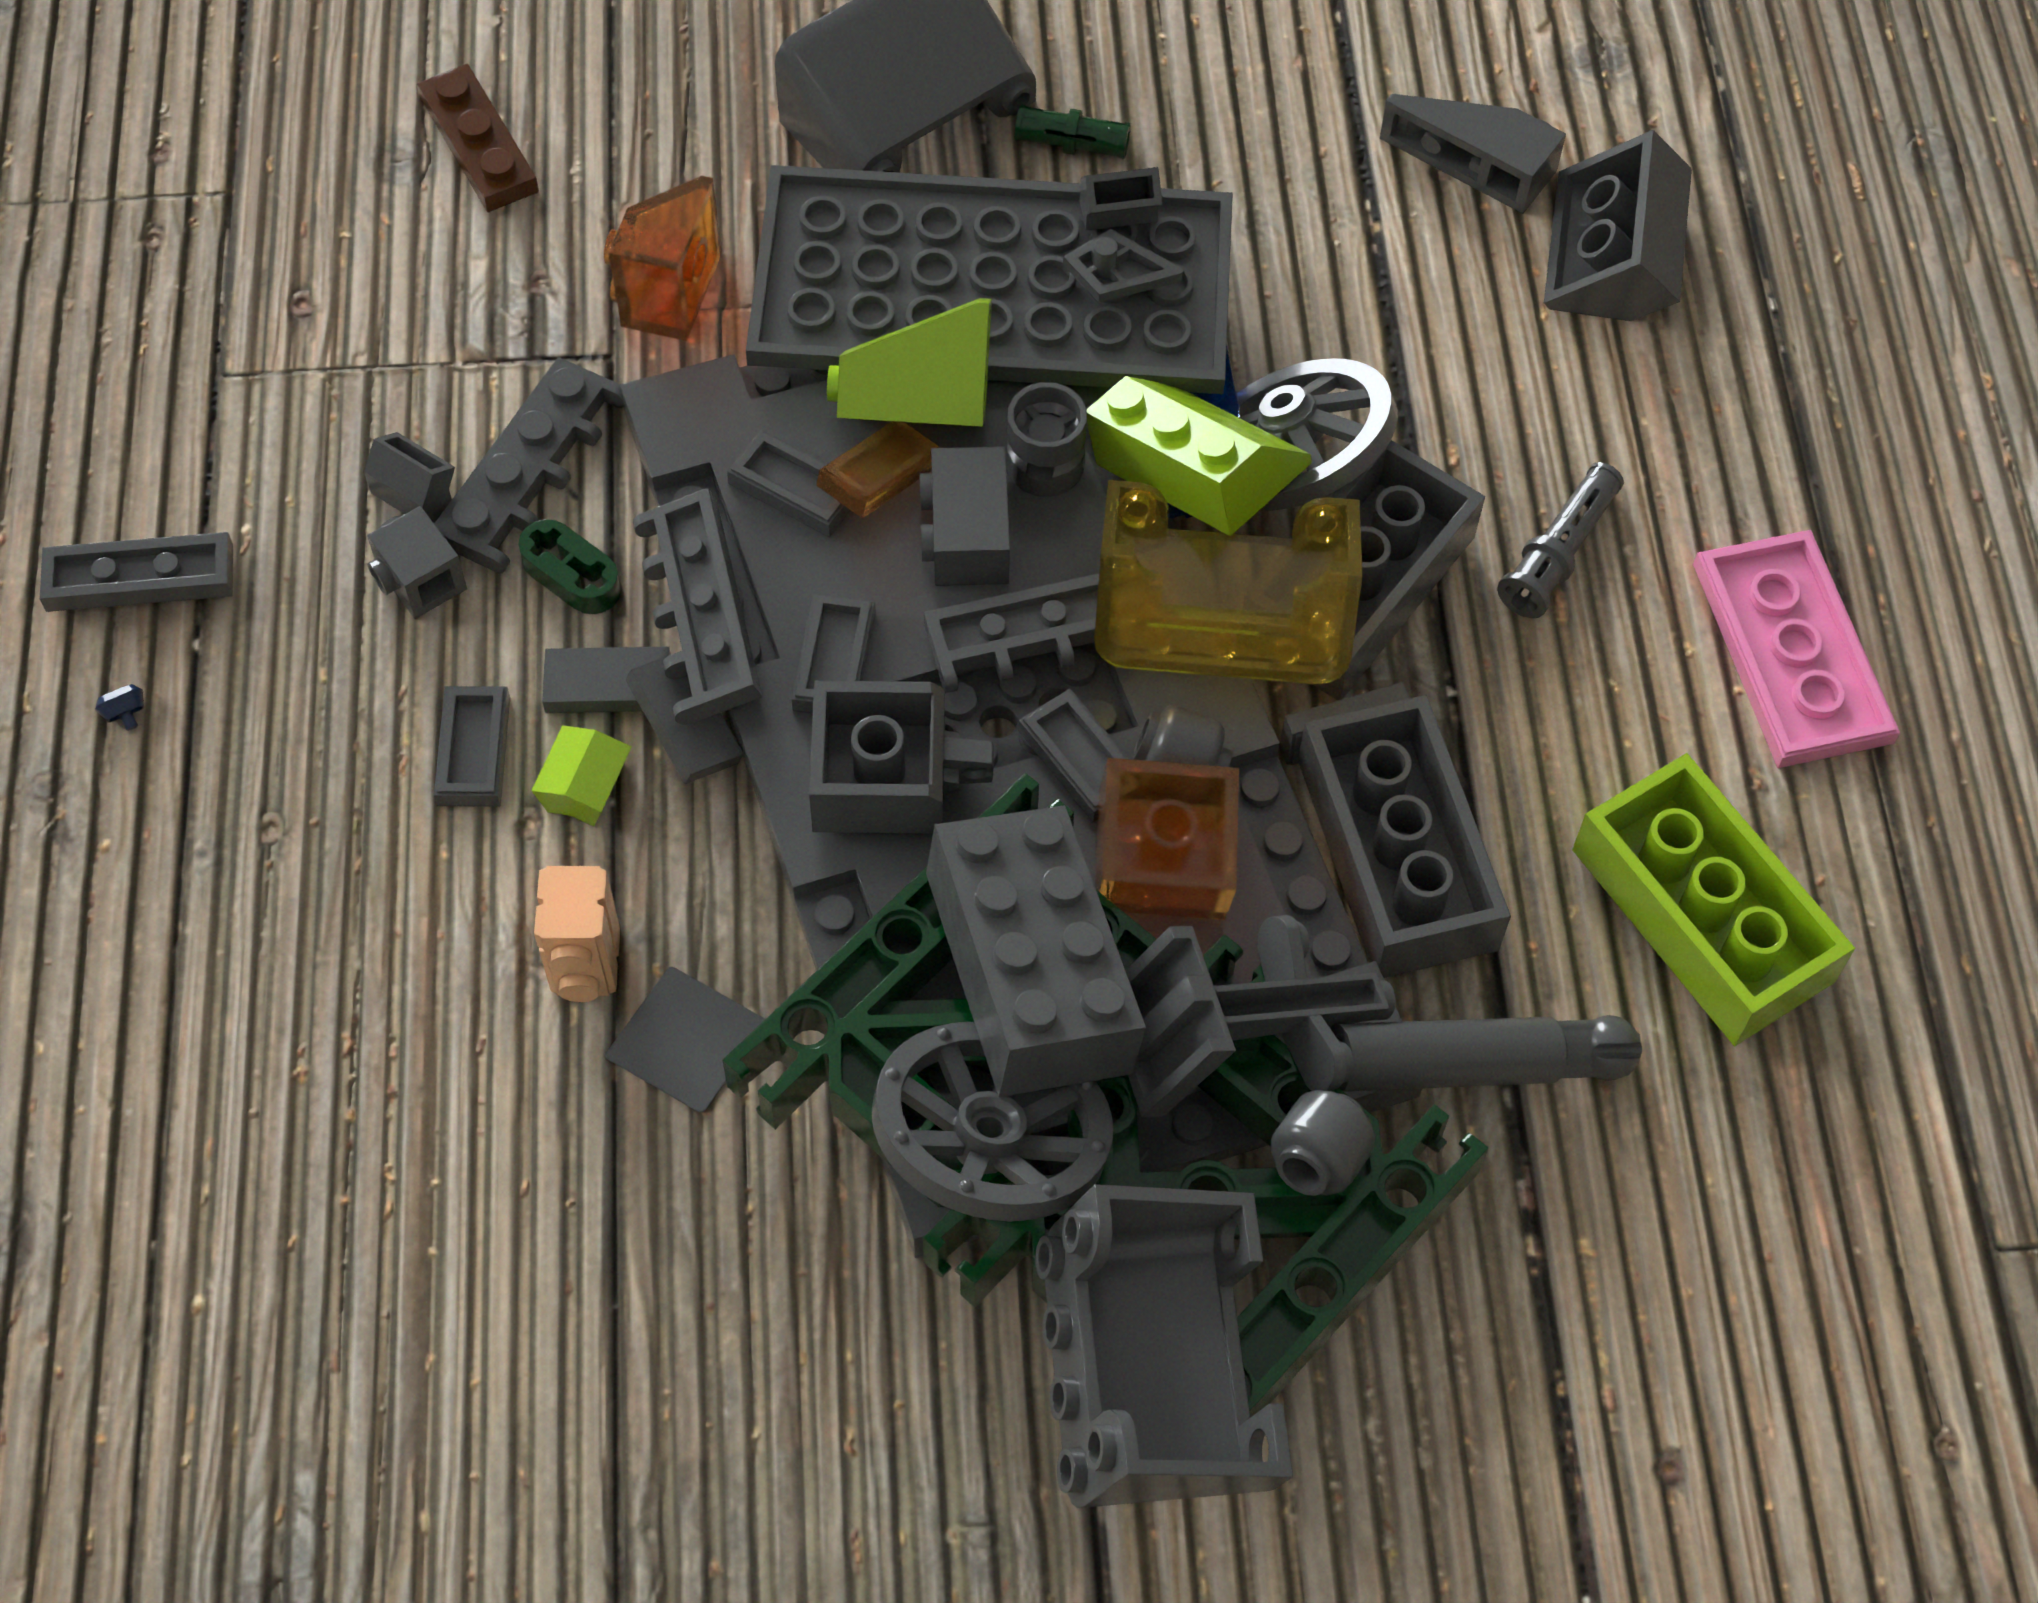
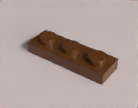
M468 63L417 83L421 101L487 213L539 192L535 174Z

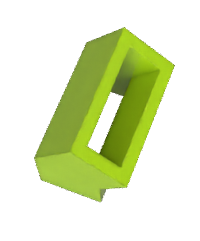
M562 725L531 791L548 813L572 816L594 827L632 746L594 729Z

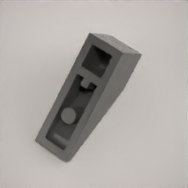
M1391 94L1386 100L1380 132L1381 140L1524 214L1557 172L1566 133L1517 108Z

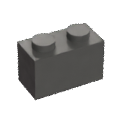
M1005 447L931 448L932 473H920L921 510H933V524H921L922 562L934 561L935 586L1009 584L1010 543Z

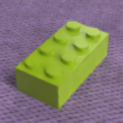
M1685 753L1587 812L1584 816L1572 851L1734 1047L1834 984L1855 950L1852 943L1688 753Z

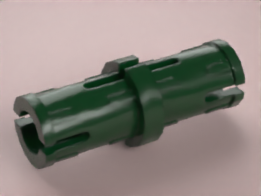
M1021 104L1017 113L1014 139L1015 141L1024 140L1063 147V153L1075 155L1076 150H1082L1125 159L1129 145L1131 123L1085 117L1082 110L1071 108L1069 113L1027 107V105Z

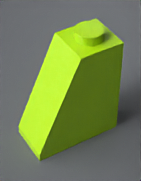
M976 299L844 351L839 356V366L829 365L827 377V401L837 402V418L983 427L986 419L992 299Z

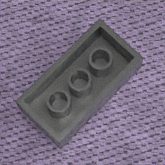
M1391 440L1381 456L1364 473L1332 494L1245 596L1238 638L1336 700L1343 699L1475 538L1485 496Z
M1427 695L1305 722L1298 763L1369 963L1376 961L1383 978L1499 951L1511 915Z
M1065 805L935 824L926 875L998 1097L1132 1074L1146 1026Z

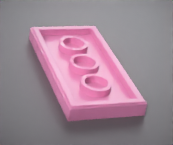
M1811 530L1697 553L1693 566L1777 768L1895 744L1900 731Z

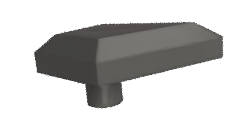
M1112 229L1107 230L1063 256V265L1099 303L1182 281L1183 269Z

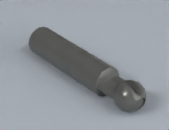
M1613 1015L1601 1016L1593 1020L1557 1021L1552 1017L1344 1023L1334 1024L1330 1027L1338 1041L1344 1042L1349 1046L1354 1058L1352 1076L1339 1087L1343 1092L1556 1083L1559 1079L1595 1077L1600 1080L1612 1081L1628 1076L1639 1064L1642 1054L1640 1034L1629 1022Z

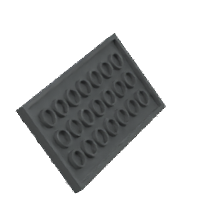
M771 165L746 343L747 365L828 370L829 365L839 366V356L848 349L976 299L987 298L992 299L988 380L1027 383L1046 382L1061 385L1112 388L1125 376L1164 383L1191 393L1223 394L1226 370L1233 193L1161 188L1163 204L1159 206L1158 222L1086 230L1080 207V183ZM1112 229L1183 269L1182 281L1099 303L1063 265V256L1107 230Z

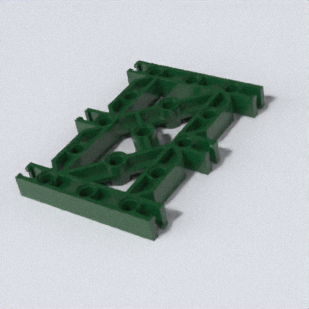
M1025 773L978 818L1038 809L1039 783ZM1056 799L1048 808L1064 806L1065 804ZM1065 805L1073 826L1074 811ZM927 866L722 1060L727 1087L740 1099L749 1092L748 1083L774 1062L781 1061L786 1066L787 1070L772 1087L765 1083L758 1090L760 1105L756 1108V1111L775 1130L824 1082L829 1081L832 1114L889 1163L878 1144L872 1123L873 1097L881 1070L887 1059L902 1043L927 1029L950 1023L974 1022L967 999L910 1000L953 959L926 875ZM1096 890L1126 971L1152 945L1156 938ZM1225 934L1203 955L1213 985L1220 978L1227 981L1234 974L1235 963L1243 955L1242 948ZM902 941L911 942L918 947L907 954H897L888 949L891 945ZM1261 964L1253 971L1250 983L1265 982ZM808 1030L819 1031L825 1035L822 1040L811 1045L799 1044L793 1040L798 1034ZM1275 1035L1235 1040L1233 1043L1236 1051L1203 1080L1198 1087L1271 1147L1272 1135L1286 1116L1280 1106L1284 1103L1296 1102L1300 1096L1312 1090L1305 1084L1286 1044ZM963 1056L966 1066H977L991 1074L986 1057ZM936 1062L928 1067H940L939 1062ZM917 1074L912 1077L916 1082L951 1105ZM1128 1075L1096 1080L1105 1095L1110 1111L1119 1118L1113 1123L1111 1149L1096 1184L1254 1193L1260 1239L1311 1237L1237 1317L1250 1417L1278 1396L1478 1175L1488 1151V1147L1471 1133H1467L1458 1144L1464 1149L1460 1159L1445 1173L1437 1175L1426 1163L1418 1158L1427 1146L1434 1152L1439 1153L1447 1144V1141L1442 1136L1449 1119L1448 1114L1434 1104L1388 1154H1384L1381 1148L1379 1120L1362 1107L1364 1113L1370 1119L1376 1135L1374 1150L1353 1182L1341 1193L1330 1196L1304 1195L1288 1186L1279 1176L1276 1167L1231 1169L1219 1161L1212 1160L1193 1162L1182 1171L1141 1172L1137 1125L1138 1105ZM1340 1088L1332 1091L1335 1093L1347 1095ZM901 1101L903 1116L911 1115L923 1120V1126L917 1130L944 1131ZM1072 1110L1067 1113L1068 1137L1083 1138L1080 1121L1076 1112ZM931 1155L958 1173L961 1172L964 1166L957 1156ZM1000 1172L984 1174L982 1178L984 1182L1015 1185ZM1044 1175V1176H1045L1047 1179H1049V1178L1054 1177V1176H1056V1175ZM1393 1189L1406 1190L1417 1199L1418 1205L1410 1208L1399 1207L1391 1202L1386 1192ZM931 1200L937 1207H945ZM1072 1206L1050 1216L1012 1222L973 1217L951 1209L923 1237L924 1263L943 1278L952 1269V1266L946 1262V1258L971 1236L978 1235L990 1247L974 1267L968 1261L963 1260L955 1268V1272L960 1275V1295L976 1307L1025 1256H1030L1032 1290L1047 1303L1045 1279H1041L1036 1270L1035 1257L1037 1245L1040 1238L1047 1236L1053 1224ZM1238 1224L1235 1229L1234 1240L1240 1239ZM1307 1285L1317 1286L1324 1290L1330 1302L1320 1307L1309 1306L1300 1300L1295 1290Z

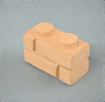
M546 866V868L539 870L537 891L539 905L536 906L534 936L539 947V953L551 992L573 1002H589L595 1000L598 996H609V994L616 992L618 973L616 957L619 956L620 926L607 871L600 868V866Z

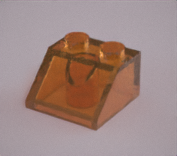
M706 176L697 177L628 207L619 229H612L609 232L604 248V262L607 265H611L613 278L610 297L612 301L617 302L621 327L683 341L688 340L722 254L713 178Z

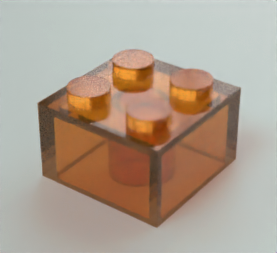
M1107 758L1099 788L1095 889L1126 913L1225 920L1237 887L1239 768Z

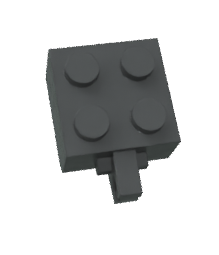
M814 680L809 801L813 832L933 834L935 824L943 823L944 792L959 790V784L992 782L993 741L960 738V733L945 730L944 688L933 682Z

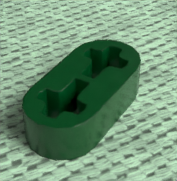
M544 519L533 522L521 533L518 545L525 571L571 607L584 614H599L612 608L619 600L621 585L616 564L609 556L568 526L556 520ZM558 545L561 560L548 551L538 556L536 549L542 546L550 550ZM579 574L591 582H595L602 577L603 586L598 588L590 584L582 589Z

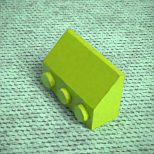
M1125 376L1087 408V426L1098 466L1229 536L1233 535L1312 463L1311 454L1185 390L1164 383Z

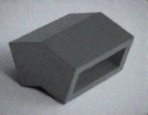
M1158 167L1087 175L1081 178L1080 207L1086 230L1158 222L1159 206L1163 204Z
M398 432L373 439L364 471L371 494L404 514L421 506L433 523L440 517L452 500L449 487L455 470L453 465Z

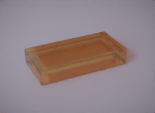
M892 421L821 468L816 486L863 519L918 481L920 473L931 472V448L941 447L905 422Z

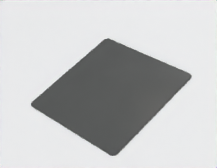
M671 966L665 971L611 1045L605 1057L671 1097L702 1113L707 1109L726 1082L722 1060L759 1026L765 1018Z

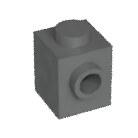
M421 506L402 516L390 518L379 529L367 535L374 556V560L367 563L373 579L385 595L394 591L414 619L467 590L457 553Z

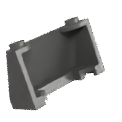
M851 0L794 32L782 43L775 57L779 122L823 168L900 173L902 148L981 102L986 101L987 108L997 117L1017 115L1021 104L1029 107L1030 104L1036 101L1035 75L987 0Z

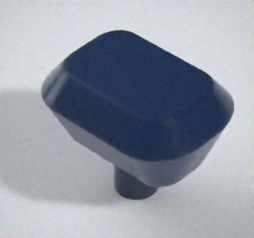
M130 684L105 694L97 699L95 711L108 723L121 719L126 731L138 727L133 713L144 708L143 689Z

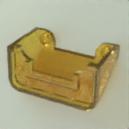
M1108 480L1094 636L1096 650L1103 660L1112 666L1124 669L1307 684L1330 683L1339 679L1348 670L1352 658L1362 583L1360 500L1325 497L1315 498L1305 503L1296 513L1293 522L1292 538L1243 534L1229 536L1218 532L1168 529V504L1158 489L1141 482Z

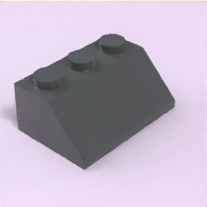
M1654 130L1559 171L1544 304L1550 310L1634 321L1680 302L1692 168Z

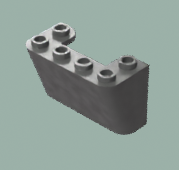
M1094 1184L1053 1224L1048 1235L1040 1238L1035 1257L1038 1276L1041 1279H1045L1047 1309L1043 1317L1042 1332L1044 1343L1048 1349H1052L1055 1378L1050 1388V1409L1054 1419L1059 1420L1062 1450L1057 1462V1480L1061 1491L1068 1493L1071 1503L1076 1508H1088L1275 1490L1293 1478L1284 1406L1281 1403H1269L1250 1417L1233 1286L1263 1262L1254 1193ZM1238 1224L1240 1242L1239 1249L1236 1255L1234 1249V1234L1236 1226ZM1265 1435L1268 1441V1462H1263L1262 1446Z

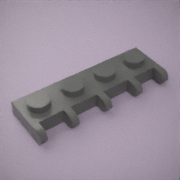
M558 357L434 523L458 555L497 573H503L510 564V559L498 548L513 527L524 531L527 526L539 521L538 517L527 508L545 483L558 489H564L568 484L571 475L559 464L577 440L590 446L596 445L602 437V431L590 421L604 402L616 407H623L620 384L563 358Z
M705 488L638 514L633 519L636 535L651 537L657 534L661 550L660 553L647 557L642 562L644 576L649 580H660L666 577L671 596L670 602L659 605L653 610L654 624L660 629H669L677 626L682 651L669 655L664 659L665 675L671 679L688 676L692 697L674 704L673 713L675 721L682 725L692 724L761 698L760 684L716 498L709 488Z
M1166 558L924 612L925 630L945 693L958 691V677L956 673L995 665L999 680L1003 681L1013 678L1011 661L1055 651L1060 666H1070L1075 663L1072 647L1116 638L1121 653L1135 651L1134 633L1166 626L1171 627L1176 641L1190 638L1189 625Z

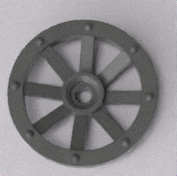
M1319 359L1282 368L1249 384L1221 406V409L1311 454L1312 463L1306 468L1307 472L1299 474L1259 511H1276L1304 505L1346 486L1364 473L1381 456L1393 437L1398 419L1396 402L1386 379L1371 366L1348 359ZM1335 388L1351 390V391H1343V392L1329 393V392H1331L1332 390H1334ZM1371 407L1365 425L1331 414L1332 412ZM1323 434L1350 443L1343 451L1327 462H1324L1315 445Z
M974 1022L950 1023L927 1029L902 1043L891 1054L881 1070L873 1097L872 1123L874 1133L883 1154L892 1167L906 1182L931 1200L957 1212L978 1218L999 1221L1032 1220L1053 1215L1074 1205L1100 1178L1112 1145L1113 1122L1109 1104L1096 1081L1056 1087L1057 1091L1024 1109L1013 1100L1014 1095L998 1097L995 1086L993 1092H977L963 1056L985 1057ZM939 1062L957 1109L916 1082L912 1077L924 1068ZM901 1101L944 1131L910 1130L903 1116ZM1072 1110L1076 1112L1083 1132V1138L1028 1135ZM931 1155L957 1156L964 1166L961 1172L958 1173ZM1024 1159L1074 1163L1063 1172L1047 1179ZM1000 1172L1015 1185L984 1182L982 1178L984 1174Z

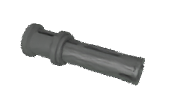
M1597 462L1592 464L1583 481L1563 505L1545 534L1532 538L1526 543L1522 551L1523 560L1514 572L1507 573L1502 577L1497 587L1500 599L1511 611L1527 618H1539L1545 614L1550 605L1549 596L1558 583L1568 580L1574 571V554L1590 531L1593 530L1613 497L1619 493L1624 485L1623 477L1617 469L1607 463ZM1582 506H1586V512L1576 526L1572 524L1573 519ZM1563 534L1568 535L1566 540H1562L1561 536ZM1548 558L1551 560V562L1548 563L1547 561H1545V559ZM1524 588L1530 591L1527 596L1522 597L1521 592Z

